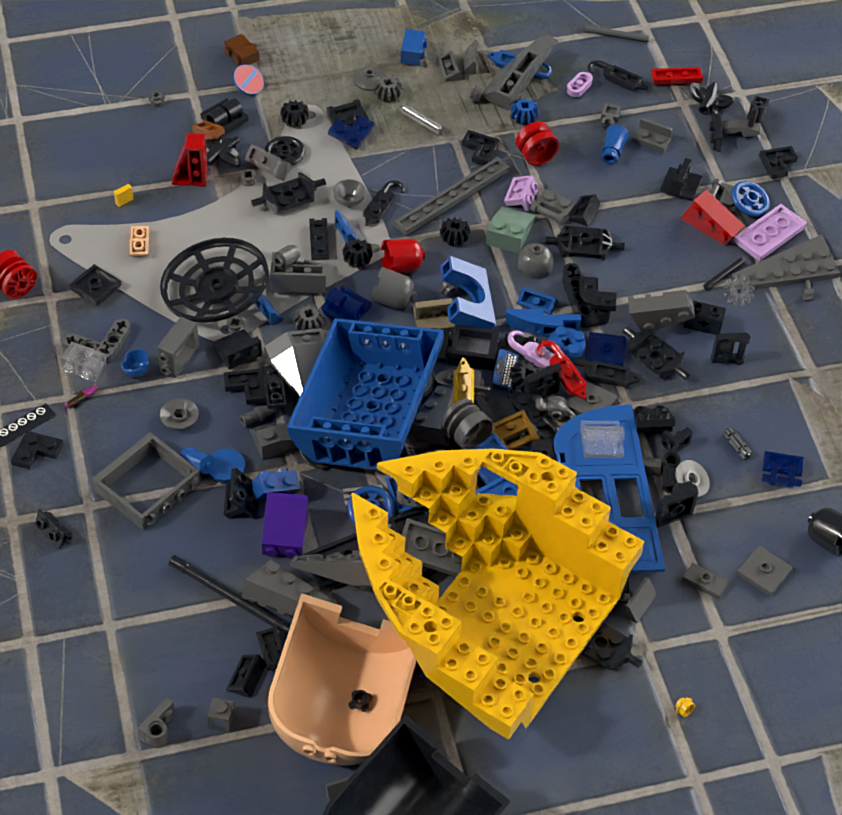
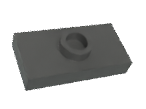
M693 562L682 581L716 599L720 598L729 582Z

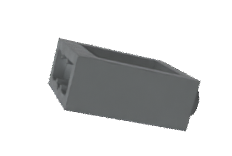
M180 317L157 346L159 371L164 375L176 378L199 349L197 323Z

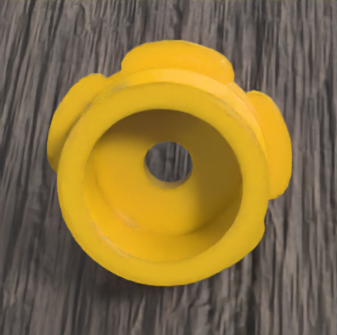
M688 697L679 699L675 705L677 708L676 714L687 717L695 708L692 699Z

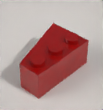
M187 133L173 171L171 185L206 187L208 164L205 134Z
M708 190L699 195L680 218L725 246L745 226Z

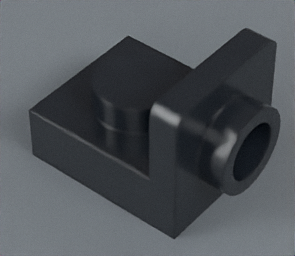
M687 427L682 431L676 432L673 436L665 430L662 432L661 444L666 450L678 453L691 444L693 431Z

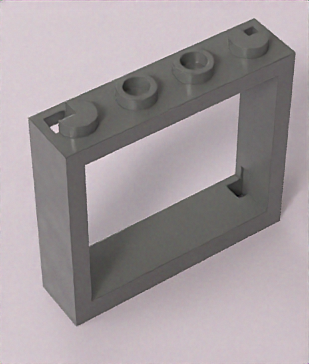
M149 432L93 477L92 483L96 493L144 530L148 526L153 525L162 514L167 513L174 504L183 500L192 489H196L201 483L200 470ZM151 452H154L186 478L141 514L112 491L109 486Z

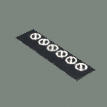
M45 403L0 429V448L25 434L26 431H30L56 416V414Z

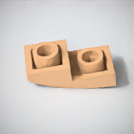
M131 226L130 256H148L149 226Z

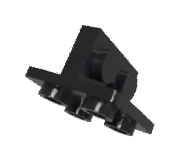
M685 158L683 164H679L678 169L669 167L660 192L690 201L694 200L702 176L689 172L691 159Z
M236 467L231 469V481L226 482L223 515L229 519L245 512L255 519L258 517L259 500L255 501L251 484L252 480Z

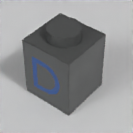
M212 698L207 716L209 729L230 733L235 716L234 701Z

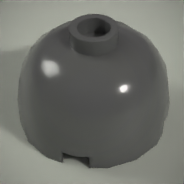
M531 243L525 246L519 254L518 270L524 272V276L528 278H544L553 269V255L545 245Z

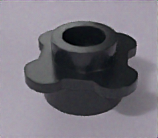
M364 690L353 691L351 694L352 700L348 704L349 708L367 712L372 695Z

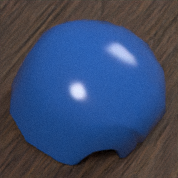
M142 349L127 352L125 354V361H121L123 373L133 378L143 376L150 369V359L147 352Z

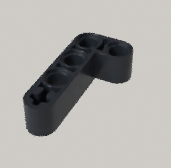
M566 264L563 269L562 283L573 314H581L580 327L587 328L608 324L612 311L590 309L589 304L580 300L579 284L580 276H582L581 270L577 264Z

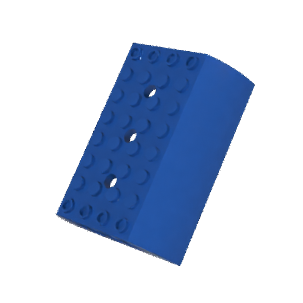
M335 318L287 425L288 433L294 444L307 458L317 463L378 470V462L399 459L442 348L444 330Z

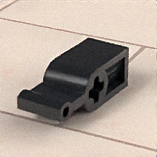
M759 96L754 97L747 116L749 127H754L755 123L762 122L770 99Z

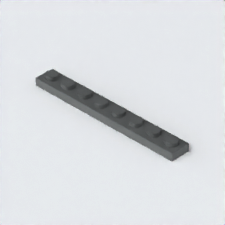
M499 157L495 158L395 220L394 226L405 236L509 172L510 166Z

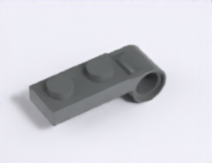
M251 144L245 157L246 161L269 172L273 177L282 181L286 180L292 166L290 163L255 144Z

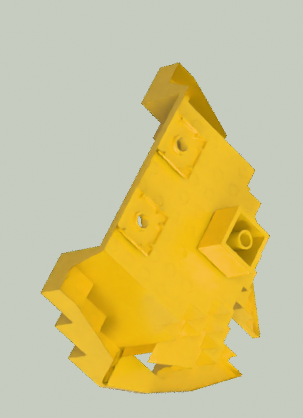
M503 449L444 450L378 462L377 469L395 479L399 492L429 508L428 523L446 533L445 547L462 556L461 572L439 598V586L422 576L423 562L405 552V537L388 528V512L352 493L351 499L359 553L374 594L398 636L406 641L425 676L487 727L509 740L521 722L525 728L529 726L620 599L628 575L642 555L645 541L608 522L611 507L575 488L577 472L542 453ZM483 466L518 485L517 496L480 493L476 495L477 475L480 468ZM580 616L583 618V621L576 622L573 620V617ZM535 676L539 678L540 681L538 683H532L529 681V678Z

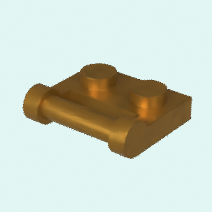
M524 410L494 423L492 434L495 433L508 450H516L531 443V441H539V437ZM526 431L529 433V435L508 445L504 443V441Z

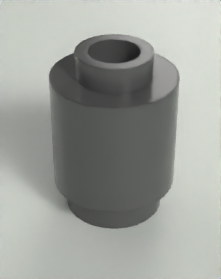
M287 245L274 253L275 265L285 269L298 261L300 251L295 245Z

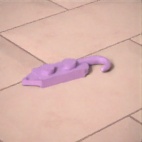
M517 330L509 333L507 337L509 345L525 356V359L534 362V365L542 370L550 366V358L554 355L552 352L543 347L541 349L542 356H539L537 353L538 343L528 342L522 346L514 340V336H524V333Z

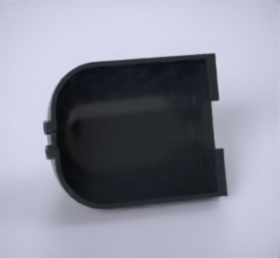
M406 714L331 798L323 815H500L511 801L477 772L471 778L467 777L437 752L440 742Z

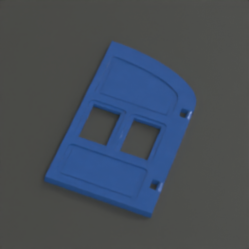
M632 404L598 408L570 419L560 427L555 435L553 451L556 461L561 463L560 455H564L565 462L561 464L577 472L575 488L581 490L579 481L602 480L606 505L611 507L608 522L645 541L642 555L630 573L664 572L665 565ZM636 479L644 517L621 518L614 480Z

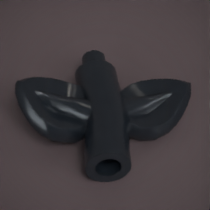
M715 82L709 85L707 89L697 83H690V95L696 102L701 103L698 110L703 115L709 114L715 100H718L719 103L718 110L730 107L735 101L734 98L728 95H717L718 84Z
M237 136L233 139L228 138L225 141L221 137L215 140L207 139L206 148L209 149L207 152L208 166L219 158L226 164L241 165L239 153L235 150L236 144L240 142V139Z

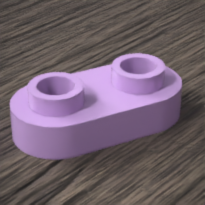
M588 72L578 73L567 85L568 95L572 97L581 96L592 85V75Z

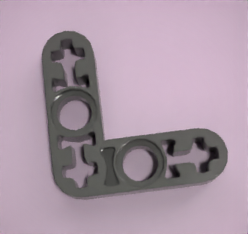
M123 318L116 320L101 343L76 334H67L62 339L65 351L103 364L110 363L131 332L130 322ZM111 339H118L116 343L109 342ZM86 346L93 347L90 351L83 350Z

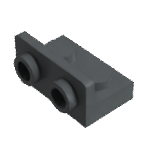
M641 118L639 128L633 136L632 142L664 153L671 141L673 128Z

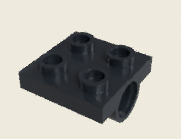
M226 98L200 113L203 121L206 120L224 127L225 134L248 121V115L243 112V108L236 98L231 100Z
M658 405L654 408L637 406L633 409L637 433H651L652 427L654 433L665 430L672 432L673 426H675V418L665 406Z

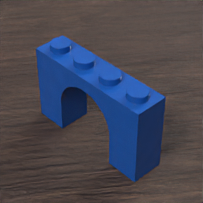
M449 256L440 266L442 281L461 287L473 300V302L457 297L447 307L449 322L462 326L492 329L496 325L486 269Z

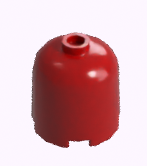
M389 239L382 241L381 250H384V258H381L382 267L400 274L412 273L420 269L425 259V251L421 248L418 241L415 239Z

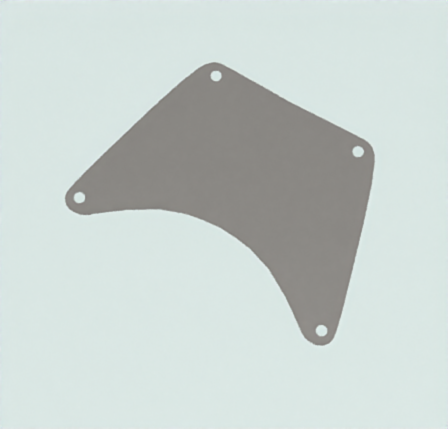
M307 105L308 111L314 112L316 116L313 119H308L306 124H301V127L295 126L293 128L292 125H285L280 135L291 136L300 140L306 150L302 161L291 166L285 181L279 180L269 172L259 168L255 172L256 183L253 186L242 184L221 199L189 213L145 223L66 225L55 230L50 235L49 242L56 250L85 269H89L95 264L121 280L122 285L118 288L119 290L176 323L180 317L173 314L163 301L160 291L161 278L164 270L174 257L196 243L225 237L241 239L256 246L263 253L269 269L268 283L262 294L281 314L315 293L271 292L272 252H277L287 245H295L300 251L298 261L310 260L326 264L327 288L383 258L384 250H381V244L383 240H389L390 237L383 219L379 223L375 222L365 226L363 212L372 201V197L324 112L316 105ZM272 150L271 154H277L276 150ZM293 153L292 157H296L298 154ZM299 172L312 179V181L323 178L326 181V185L316 188L315 200L308 204L278 213H273L263 204L254 207L251 204V200L262 196L263 183H266L269 187L298 178ZM352 179L362 183L365 187L364 200L353 207H347L338 203L334 198L333 192L338 182ZM346 197L345 200L353 201L354 198ZM335 210H338L346 217L360 241L366 240L367 243L380 246V250L373 253L370 263L365 264L364 267L358 266L356 268L355 265L349 266L348 263L344 262L342 249L345 247V241L335 225ZM309 218H314L315 220L327 218L329 260H311ZM131 226H149L148 256H130ZM64 235L72 238L68 244L60 243L59 239ZM229 247L211 248L201 253L204 259L227 256ZM239 248L236 249L234 257L243 260L248 265L257 260L250 252ZM193 255L181 263L174 273L184 276L191 267L198 263L195 256ZM224 262L213 263L208 266L209 268L223 266ZM231 264L230 269L236 274L243 270L239 265ZM259 265L252 271L254 275L253 286L262 285L264 279L263 267ZM199 269L190 279L196 280L203 270ZM248 275L238 280L239 286H248ZM171 279L168 283L167 292L169 300L180 298V283ZM185 286V296L196 293L193 286ZM235 293L230 298V301L232 303L236 302L244 293ZM250 293L243 302L236 306V309L253 297V293ZM197 299L189 303L195 307L202 308L205 302ZM223 302L212 304L209 310L223 308L225 305ZM184 304L173 306L177 311L191 316L197 314V312L190 310ZM255 304L236 315L243 319L244 330L247 333L268 321ZM225 311V312H221V313H217V314H205L204 317L217 316V315L225 314V313H227V312H229V311ZM228 319L208 323L195 322L197 323L198 335L212 341L230 335H225L220 331L222 326L227 325Z

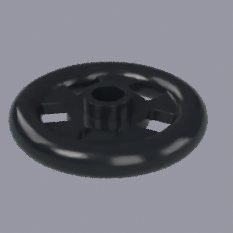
M291 136L276 137L269 141L265 147V150L270 153L271 150H276L277 154L273 155L286 159L284 161L292 166L301 162L306 152L303 143ZM293 153L298 154L296 157H292Z

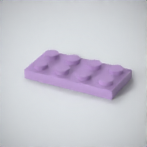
M779 204L736 235L733 242L758 261H761L804 230L807 222L784 205Z

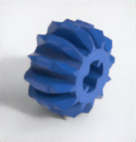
M528 98L515 100L510 109L511 118L515 120V123L520 122L521 125L535 122L539 115L538 104L534 103V100H528Z

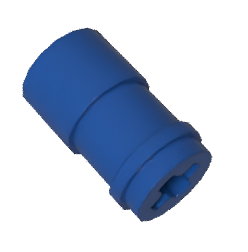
M186 447L180 453V456L203 474L210 473L215 466L213 456L197 451L193 447Z

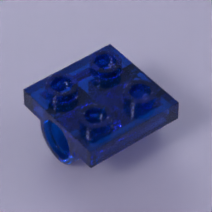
M341 286L339 289L333 287L328 292L326 302L320 308L324 315L332 320L337 318L358 321L371 308L372 302Z

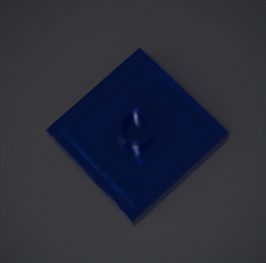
M589 332L586 360L623 366L626 336Z

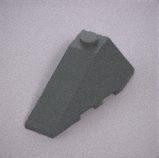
M268 423L250 429L262 460L298 450V447L294 444L288 433V423Z
M359 550L352 551V554L345 556L340 554V552H335L324 558L321 554L294 556L290 561V566L351 586H358L359 588L371 587Z

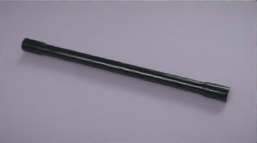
M173 555L170 558L169 566L182 574L188 575L288 636L291 627L288 623L253 602L241 598V595L194 568L190 563L177 555Z

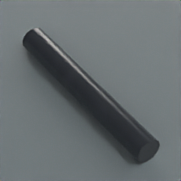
M739 258L706 282L703 285L704 289L709 290L743 265L744 260Z

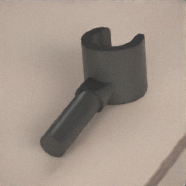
M807 279L805 281L806 289L802 290L803 300L813 299L814 289L811 288L810 280Z

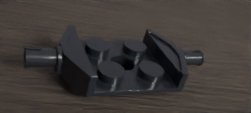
M299 172L298 178L269 187L266 183H263L262 196L251 200V204L253 207L263 204L273 213L314 202L316 188L326 185V181L324 178L312 181V179Z
M565 225L561 232L557 234V237L546 236L545 243L558 245L562 256L565 258L567 253L599 255L602 256V261H605L611 250H624L625 243L614 242L609 230L602 228Z
M628 326L624 328L623 333L631 338L627 354L661 379L671 375L675 376L676 374L684 380L689 378L690 374L681 367L685 356L684 351L679 354L654 335L655 329L635 333ZM653 355L658 356L659 359H658V358L653 359L651 356H653Z
M579 617L578 619L573 620L576 622H582L583 618ZM602 622L581 652L609 670H615L622 664H627V662L639 669L643 663V660H640L631 653L633 635L630 634L627 637ZM602 641L606 646L598 647L595 645V642Z

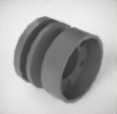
M462 399L454 403L444 414L441 428L463 450H470L477 447L492 434L494 422L470 399Z

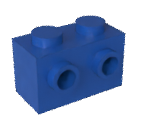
M406 29L401 48V63L420 66L421 59L425 58L424 48H427L428 38H425V31Z
M287 468L272 473L269 470L259 472V475L251 481L255 501L267 499L268 492L295 494L300 490L296 470L288 471Z

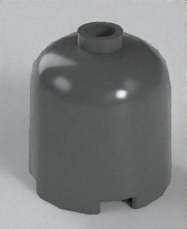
M382 267L377 276L380 279L378 286L374 285L370 300L394 309H404L409 302L414 301L416 292L413 291L414 283L412 279Z

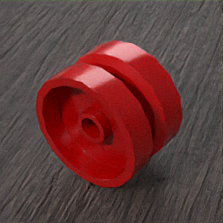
M539 121L525 126L518 133L515 141L520 153L523 154L527 163L532 166H539L550 161L557 154L560 145L548 125Z

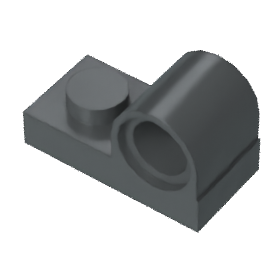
M166 698L137 728L139 739L153 748H161L168 742L165 723L170 722L175 714L174 703L170 699ZM157 732H160V733H161L160 735H157V736H156V735H153L154 733H157Z

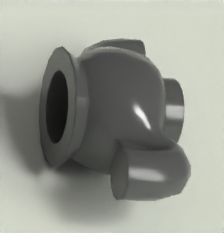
M561 396L550 397L547 404L543 402L542 398L536 399V408L540 411H546L553 420H561L563 417H569L570 419L576 417L575 413L566 405V399Z

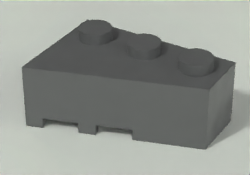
M272 252L271 292L326 293V264L304 260V262L296 261L285 269H281L275 265L273 259L275 252Z
M438 385L418 411L411 426L417 441L449 445V435L441 428V421L444 414L453 405V387Z

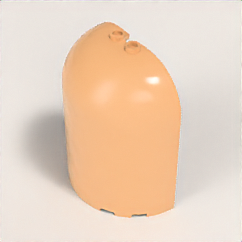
M301 593L269 691L268 712L271 723L279 737L290 748L309 759L331 765L363 763L400 721L417 660L406 641L398 636L390 621L383 619L380 629L339 617L342 609L340 605ZM364 690L372 695L367 712L349 708L348 704L352 700L351 694L353 691Z

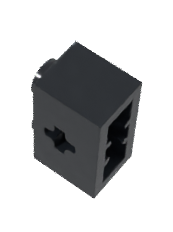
M693 300L695 318L685 321L684 328L714 335L720 334L726 308Z

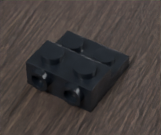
M691 480L673 486L671 495L667 494L659 499L655 515L657 528L693 515L699 491Z

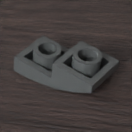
M748 120L724 121L723 129L725 134L733 135L741 131L743 137H755L760 134L759 123H755L754 127H749Z

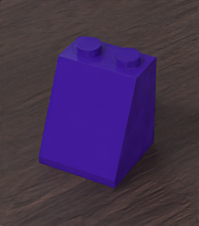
M267 493L261 543L262 555L287 557L293 559L294 556H303L309 519L308 496Z

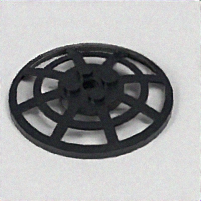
M225 237L201 241L180 252L168 264L161 278V296L167 308L178 317L200 323L226 320L247 310L260 298L269 279L268 264L263 253L247 241ZM229 247L227 256L204 259L201 253L211 248ZM239 248L250 252L257 260L248 265L243 260L234 257L236 249ZM195 256L198 263L191 267L184 276L174 273L181 263L189 257ZM224 262L223 266L212 268L208 266L209 264ZM231 264L239 265L243 270L236 274L230 269ZM259 265H262L264 271L262 285L253 286L254 275L252 271ZM199 269L203 270L196 280L190 279ZM248 275V286H239L238 280ZM170 279L180 283V298L169 300L167 290ZM185 286H193L196 293L185 296ZM256 292L249 301L236 309V306L243 302L250 293ZM235 293H244L236 302L232 303L230 301V298ZM200 299L205 303L202 308H198L189 302ZM223 302L225 305L223 308L209 310L212 304ZM184 304L190 310L197 312L195 316L187 315L177 311L173 306ZM229 311V312H227V313H225V314H221V315H217V316L204 317L205 314H217V313Z

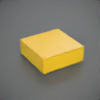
M129 184L114 191L115 204L118 207L134 200L132 187Z

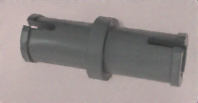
M266 405L261 408L256 407L253 411L240 415V422L243 427L257 421L262 422L265 418L278 414L279 408L267 409Z

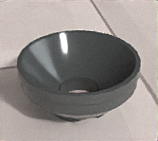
M352 179L338 182L333 190L335 200L347 207L360 204L365 197L364 185ZM352 197L354 200L346 201L345 198Z

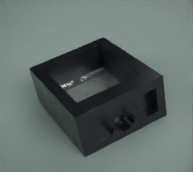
M456 325L455 331L450 334L452 346H448L447 357H450V365L458 366L462 358H465L470 368L494 371L500 331Z

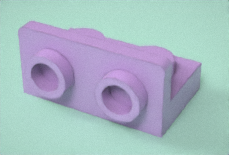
M533 176L513 178L504 199L506 206L522 205L525 211L530 210L535 195L538 192V184Z

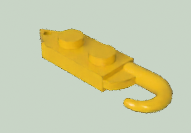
M462 358L457 369L453 370V404L462 399H470L474 403V370L470 368L465 358Z

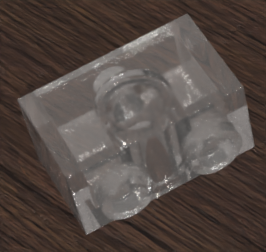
M73 342L70 343L60 357L62 370L95 382L107 366L105 353Z

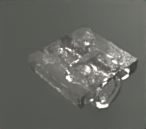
M619 421L580 422L584 458H623L624 428L620 426Z

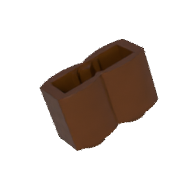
M243 34L224 41V53L230 56L236 65H250L259 60L258 49Z

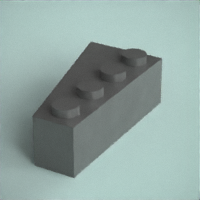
M272 560L245 579L241 597L249 600V598L258 601L260 606L266 607L268 605L277 609V613L282 615L290 614L292 616L295 614L301 593L336 604L334 600Z

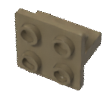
M452 298L413 303L412 308L417 327L453 330L455 325L449 322L447 307L452 303Z

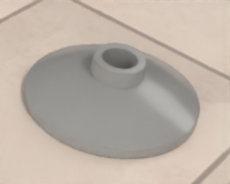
M692 460L681 462L677 466L675 473L677 483L691 480L698 488L699 494L697 497L706 494L710 482L705 469Z

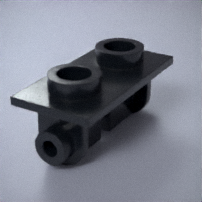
M38 510L34 525L58 549H61L62 542H69L72 539V533L65 526H59L60 522L51 512Z

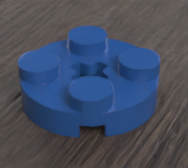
M560 326L549 336V340L555 342L570 360L577 356L578 358L581 357L585 351L586 341L584 333L581 331Z

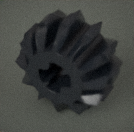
M289 100L288 103H284L283 107H281L280 115L283 123H286L287 126L292 125L294 128L295 126L301 127V124H306L309 112L307 105L303 101L297 102L295 100L292 102Z
M455 216L453 219L447 218L446 221L442 222L440 229L443 242H447L448 245L454 244L455 247L457 244L463 245L469 239L470 226L462 218L456 219Z
M358 238V240L351 239L350 242L345 243L342 255L344 262L348 263L349 266L355 265L357 268L358 266L364 267L365 264L370 263L373 251L370 243H367L366 240L360 241Z
M528 360L518 361L509 369L511 374L508 377L512 379L511 384H515V390L526 392L524 390L525 377L531 373H536L539 369L534 367V362L529 363Z

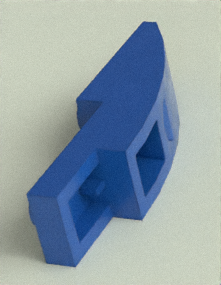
M506 309L505 324L525 333L549 337L560 326L580 331L581 314L544 315L543 309Z

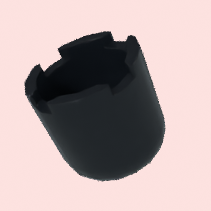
M828 507L822 508L816 513L813 512L808 518L809 537L834 556L842 555V513Z

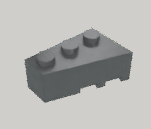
M687 290L663 292L662 296L651 297V294H646L644 298L634 299L633 296L628 297L630 315L641 331L655 329L656 331L695 318L693 300Z

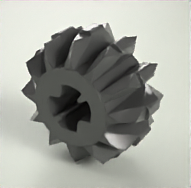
M386 75V77L380 76L379 79H376L374 92L377 99H382V102L385 100L390 102V100L396 101L400 97L402 85L399 78H394V75L391 77Z
M307 304L306 307L300 306L299 310L295 311L293 321L297 331L323 329L325 315L321 308H317L316 305L311 307Z

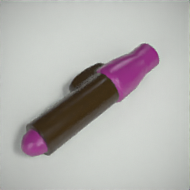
M94 385L79 391L77 396L66 402L65 407L72 408L86 398H89L98 391L97 386Z

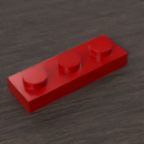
M700 67L651 70L653 85L690 84L691 82L702 83L703 81Z

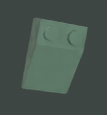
M502 206L492 218L487 229L486 245L520 254L536 215Z

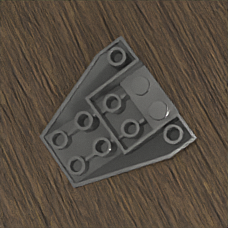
M322 328L286 332L264 347L270 364L298 398L302 394L328 335V332Z

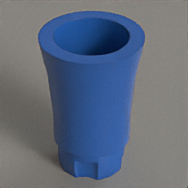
M611 125L607 128L601 156L602 161L610 165L618 161L623 147L630 136L626 128L620 125Z

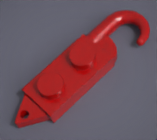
M550 340L542 341L537 347L538 355L542 356L541 349L543 347H550L554 355L550 358L549 364L552 366L558 363L562 367L560 378L562 385L570 396L575 395L586 400L587 383L567 355H564L555 342Z

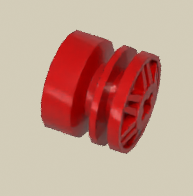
M5 250L0 253V290L8 298H21L34 287L37 280V272L15 250Z

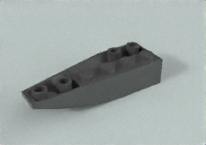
M542 34L496 73L481 94V98L510 110L514 101L522 94L558 40Z

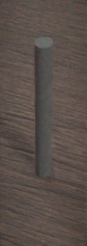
M585 25L584 32L644 42L649 40L648 35Z

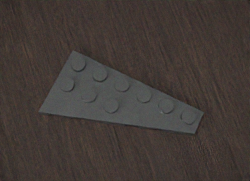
M821 234L733 273L731 280L736 292L804 283L807 279L811 282L839 278L840 272Z

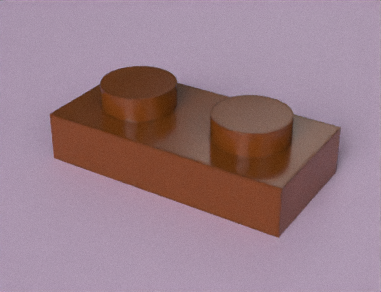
M206 120L192 126L193 133L205 134V137L210 140L218 139L219 136L225 134L224 127Z

